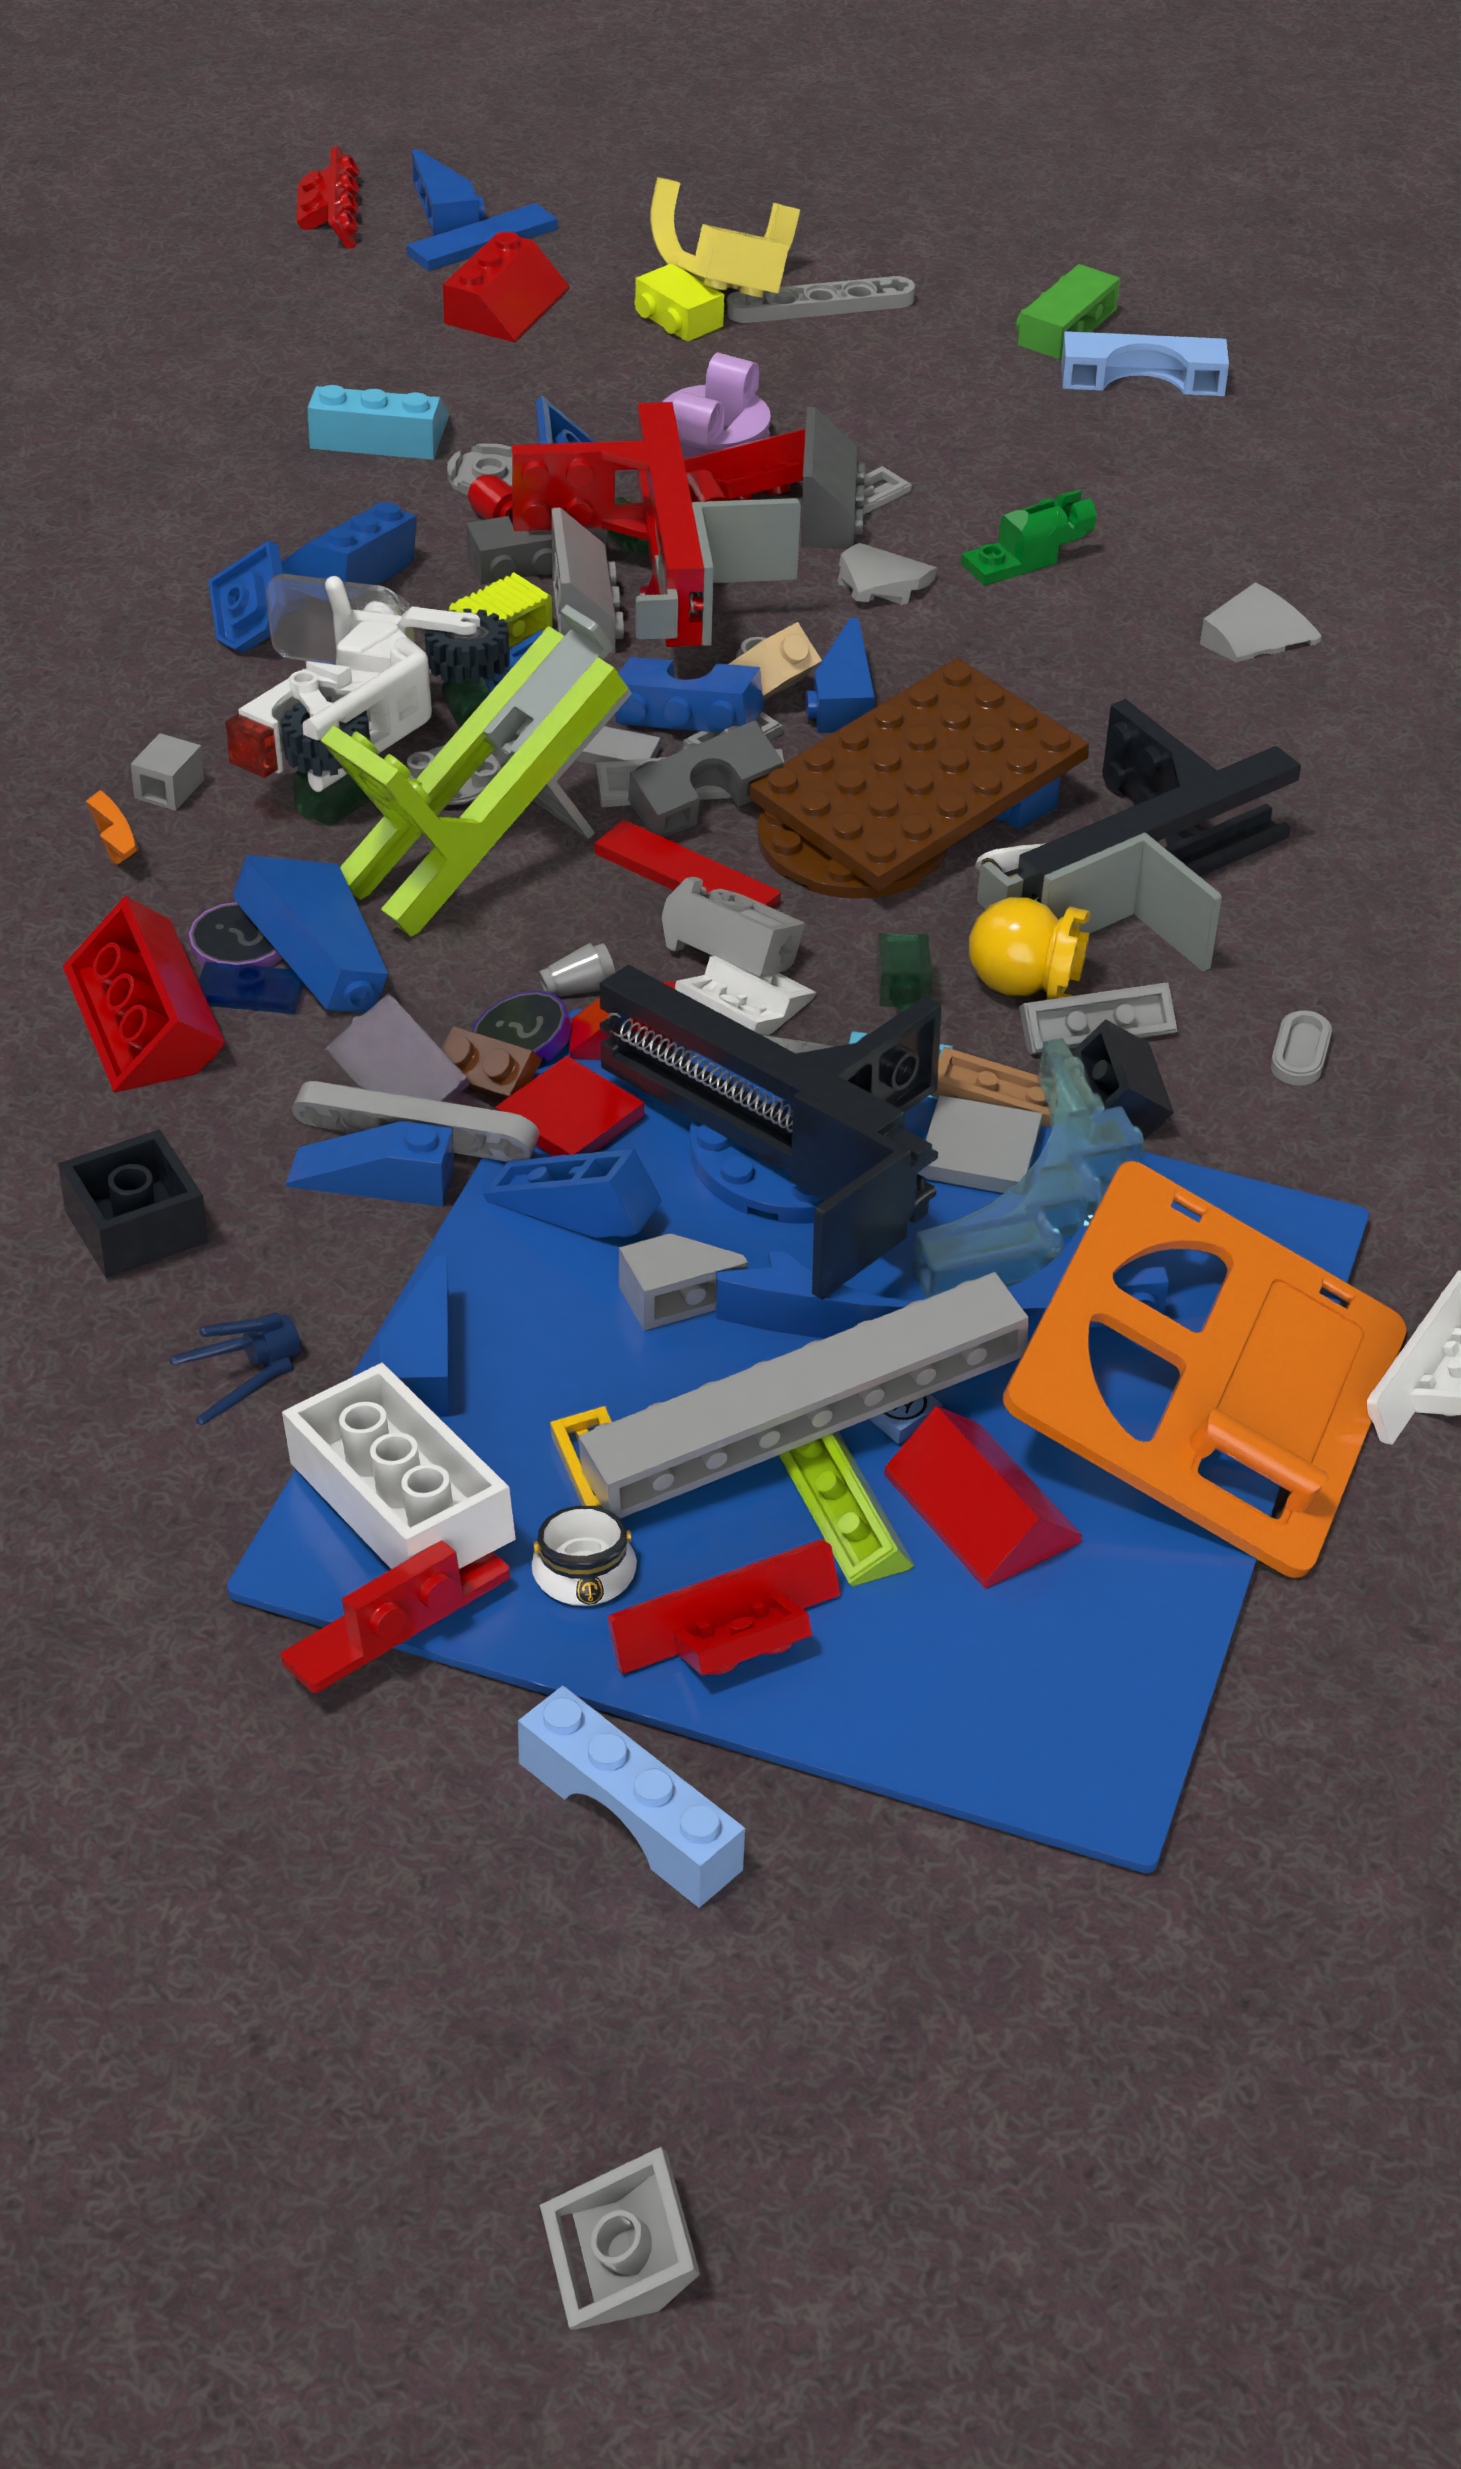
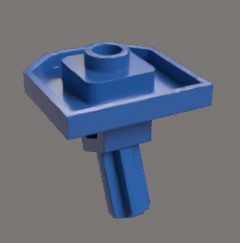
M269 540L208 580L216 639L243 653L275 634L281 617L287 613L302 610L309 605L307 598L310 596V593L290 586H284L279 545Z

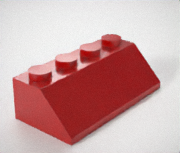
M126 895L63 965L103 1068L115 1093L198 1074L207 1063L216 1057L218 1051L225 1044L171 920Z

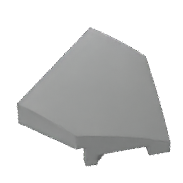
M858 543L841 554L838 583L839 585L852 588L851 597L856 601L869 602L870 600L873 601L874 597L877 596L903 605L908 604L911 590L928 587L935 580L937 567Z

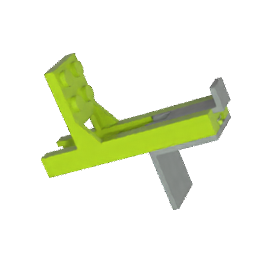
M567 604L560 610V613L570 626V631L564 636L548 626L417 779H408L411 775L409 769L391 754H388L384 759L376 755L379 752L378 749L357 731L350 737L333 725L321 739V742L384 815L340 867L352 895L359 900L370 895L421 834L434 846L381 908L383 913L397 923L396 926L410 937L423 929L532 801L589 839L595 834L594 830L557 781L632 693L616 669L603 661L614 647L600 626ZM492 753L503 768L460 818L437 817Z

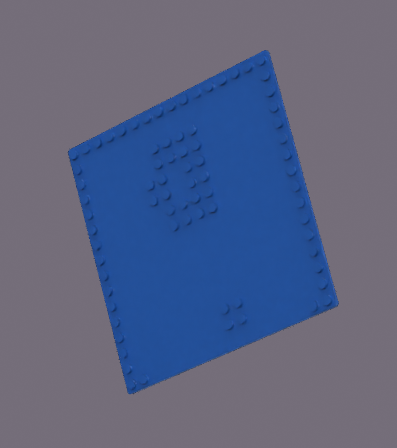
M574 1009L569 1012L568 1015L571 1023L572 1018L583 1009ZM571 1034L569 1041L557 1056L547 1062L545 1057H542V1061L533 1079L565 1056L569 1057ZM674 1040V1042H676L677 1048H679L680 1046L684 1047V1053L690 1050L692 1052V1056L696 1054L699 1055V1061L701 1059H706L707 1064H714V1069L717 1067H721L722 1073L724 1071H728L729 1077L732 1075H737L736 1073L726 1069L725 1067L713 1062L712 1060L702 1056L701 1054L691 1050L690 1048ZM679 1049L676 1054L681 1056L683 1050ZM687 1053L684 1059L689 1060L690 1053ZM694 1057L691 1062L696 1064L697 1057ZM573 1059L644 1102V1117L597 1152L635 1149L662 1201L647 1220L646 1227L638 1234L627 1238L619 1236L594 1238L487 1202L483 1192L507 1162L482 1158L351 1377L366 1371L368 1360H378L380 1334L435 1256L447 1255L449 1285V1416H440L439 1418L509 1486L516 1539L492 1552L509 1566L510 1578L395 1646L393 1649L547 1695H551L563 1685L591 1708L1131 1870L1142 1873L1155 1871L1258 1559L1012 1416L1004 1405L1003 1393L1021 1358L930 1394L942 1404L943 1409L980 1423L1082 1534L1081 1543L995 1585L984 1589L884 1476L885 1466L907 1440L898 1445L869 1419L842 1429L839 1433L915 1566L897 1574L851 1586L833 1555L840 1596L803 1609L809 1614L812 1636L793 1642L789 1649L777 1654H760L738 1662L733 1670L723 1674H706L702 1676L678 1654L622 1674L617 1668L608 1625V1617L612 1613L820 1539L825 1540L779 1455L621 1518L626 1530H630L631 1542L629 1544L635 1553L637 1564L634 1577L628 1587L610 1601L594 1606H572L552 1598L538 1585L532 1573V1559L534 1553L533 1542L538 1540L540 1526L547 1517L561 1509L582 1506L551 1437L550 1422L603 1406L606 1407L611 1421L614 1422L645 1410L652 1404L665 1402L696 1390L708 1382L719 1381L747 1370L759 1362L775 1359L800 1349L810 1342L823 1340V1338L764 1330L716 1319L715 1311L643 1331L619 1289V1247L671 1233L742 1254L748 1262V1269L769 1267L768 1251L785 1250L800 1263L812 1270L814 1223L778 1222V1214L762 1212L751 1207L748 1214L725 1204L704 1186L693 1168L690 1157V1127L692 1118L602 1069L601 1060ZM702 1061V1062L699 1064V1067L703 1068L704 1065H705V1062ZM712 1065L708 1066L706 1071L711 1072ZM717 1069L714 1072V1075L718 1077L720 1070ZM725 1073L721 1079L725 1080L727 1078V1073ZM926 1097L906 1111L904 1129L926 1140L938 1099ZM1041 1125L1023 1197L925 1179V1181L936 1188V1196L929 1200L928 1214L915 1224L908 1221L907 1238L851 1278L843 1286L881 1297L918 1301L953 1289L965 1281L975 1280L996 1272L1004 1285L1010 1287L1046 1267L1070 1243L1079 1226L1089 1225L1113 1175L1122 1163L1128 1161L1139 1162L1346 1283L1349 1281L1367 1226L1369 1212L1366 1208ZM535 1146L530 1159L553 1157ZM753 1153L762 1162L780 1168L779 1166ZM1172 1202L1171 1207L1197 1222L1200 1220V1216L1176 1202ZM1169 1249L1141 1256L1119 1269L1164 1267L1169 1280L1164 1315L1193 1332L1201 1331L1227 1274V1267L1218 1256L1191 1249ZM1321 1287L1320 1294L1341 1305L1342 1299ZM1108 1326L1089 1328L1088 1345L1091 1367L1104 1402L1118 1423L1133 1438L1144 1442L1150 1441L1179 1380L1180 1372L1178 1368ZM596 1426L589 1427L588 1431H592ZM574 1432L568 1433L581 1464L577 1437ZM1216 1448L1212 1454L1201 1460L1198 1466V1473L1202 1477L1272 1517L1281 1486ZM295 1469L227 1582V1591L229 1598L233 1601L325 1627L344 1616L342 1604L344 1596L391 1570V1568Z

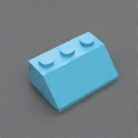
M338 385L316 386L307 408L310 449L434 460L449 412L440 397H430L417 392L397 394L386 393L380 389L364 391L343 389Z

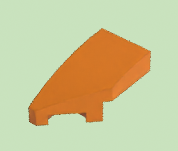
M101 790L86 800L97 829L101 832L99 836L109 859L115 865H118L139 849L131 828L118 806Z

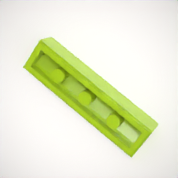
M839 1431L779 1455L822 1535L831 1545L833 1555L851 1586L897 1574L915 1566Z

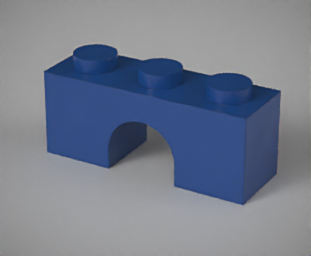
M629 657L618 673L632 693L615 713L616 723L621 725L721 733L729 727H740L754 720L756 721L764 709L760 667L716 664L709 674L701 678L681 680L675 678L673 660Z

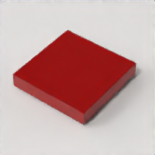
M565 1056L497 1105L495 1110L514 1113L529 1119L539 1130V1139L536 1146L551 1156L595 1153L644 1117V1102L572 1058Z

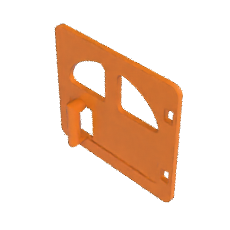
M1128 1161L1122 1163L1113 1175L1003 1393V1402L1008 1412L1018 1420L1283 1575L1300 1578L1305 1576L1317 1561L1372 1421L1368 1416L1367 1400L1398 1356L1407 1329L1402 1317L1391 1308L1139 1162ZM1174 1201L1200 1216V1220L1197 1222L1171 1207L1172 1202ZM1169 1249H1191L1207 1252L1218 1256L1227 1267L1226 1277L1200 1332H1193L1122 1291L1115 1284L1113 1274L1127 1263L1141 1256ZM1321 1287L1346 1301L1349 1305L1344 1308L1320 1294ZM1090 1322L1105 1324L1178 1368L1180 1372L1179 1380L1150 1441L1144 1442L1133 1438L1118 1423L1104 1402L1096 1384L1090 1362L1088 1345ZM1216 1448L1288 1490L1290 1493L1279 1519L1270 1517L1202 1477L1198 1473V1466L1201 1460L1212 1454Z

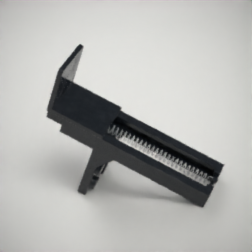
M629 964L600 982V1009L611 1013L608 1018L599 1024L603 1033L611 1034L609 1038L601 1042L602 1069L791 1173V1183L824 1200L814 1211L812 1294L822 1300L906 1239L908 1221L915 1224L928 1214L929 1200L936 1196V1188L925 1181V1177L917 1173L938 1159L939 1152L932 1149V1144L904 1129L905 1112L937 1090L942 1004L924 996L907 1009L900 1011L895 1017L870 1034H866L857 1043L794 1053ZM630 1017L642 1022L643 1024L653 1028L654 1030L666 1035L667 1037L677 1041L678 1043L690 1048L691 1050L701 1054L702 1056L712 1060L713 1062L725 1067L726 1069L736 1073L737 1075L749 1080L750 1082L793 1104V1110H791L789 1104L783 1106L782 1100H778L775 1102L774 1096H770L767 1098V1092L764 1091L760 1093V1089L758 1087L752 1090L751 1083L745 1085L743 1079L737 1081L736 1075H732L731 1077H729L728 1071H724L722 1073L721 1067H717L714 1069V1064H707L706 1059H701L699 1061V1055L696 1054L692 1056V1052L690 1050L684 1053V1047L680 1046L679 1048H677L676 1042L670 1044L668 1038L662 1040L661 1034L655 1036V1032L653 1030L648 1032L646 1026L640 1028V1023L636 1022L633 1024V1020ZM635 1025H638L637 1032L632 1030ZM642 1029L646 1030L644 1036L639 1034ZM649 1033H653L652 1040L647 1038ZM657 1037H660L659 1044L654 1042ZM664 1041L668 1042L666 1048L661 1046ZM672 1045H675L674 1052L669 1050ZM679 1049L683 1050L681 1056L676 1054ZM687 1053H690L689 1060L684 1059ZM694 1057H697L696 1064L691 1062ZM702 1061L705 1062V1065H704L703 1068L699 1067V1064H700ZM712 1065L711 1072L706 1071L708 1066ZM717 1069L720 1070L718 1077L714 1075V1072ZM725 1073H727L726 1081L721 1079ZM734 1077L735 1081L732 1085L729 1083V1081L731 1080V1078ZM742 1081V1082H743L742 1087H741V1089H739V1088L736 1087V1086L738 1085L739 1082ZM747 1086H750L749 1093L744 1091ZM758 1090L757 1096H752V1093ZM765 1094L764 1101H761L760 1097ZM771 1098H773L772 1105L767 1104V1102ZM780 1102L781 1106L778 1110L775 1108V1106L777 1105V1103ZM788 1106V1112L785 1114L783 1110Z

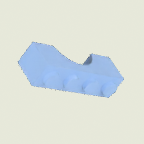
M1064 332L1061 361L1062 389L1104 390L1110 382L1126 376L1143 375L1166 380L1177 386L1183 394L1225 396L1229 368L1226 339Z
M562 1685L518 1720L519 1764L564 1800L571 1794H584L596 1799L610 1809L636 1838L648 1860L651 1870L698 1908L743 1871L745 1828Z

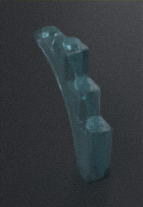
M1063 1038L1043 1042L1038 1081L1049 1107L1051 1134L1038 1160L1016 1185L991 1204L956 1221L917 1232L913 1271L926 1299L953 1289L965 1281L975 1280L993 1272H996L1006 1287H1010L1034 1275L1046 1267L1064 1250L1063 1237L1074 1235L1079 1226L1089 1225L1104 1195L1103 1187L1109 1185L1119 1166L1128 1161L1138 1162L1139 1157L1144 1155V1139L1139 1127L1132 1126L1122 1106L1104 1110L1101 1097L1098 1093H1092L1085 1080V1071L1081 1060L1078 1057L1072 1056Z

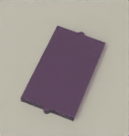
M390 993L384 996L364 1015L354 1017L352 1020L353 1024L325 1047L329 1054L361 1089L449 1103L471 1084L461 1070Z

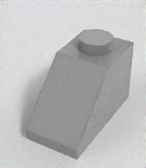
M671 1233L619 1247V1289L643 1331L715 1311L716 1271L748 1269V1262L742 1254Z

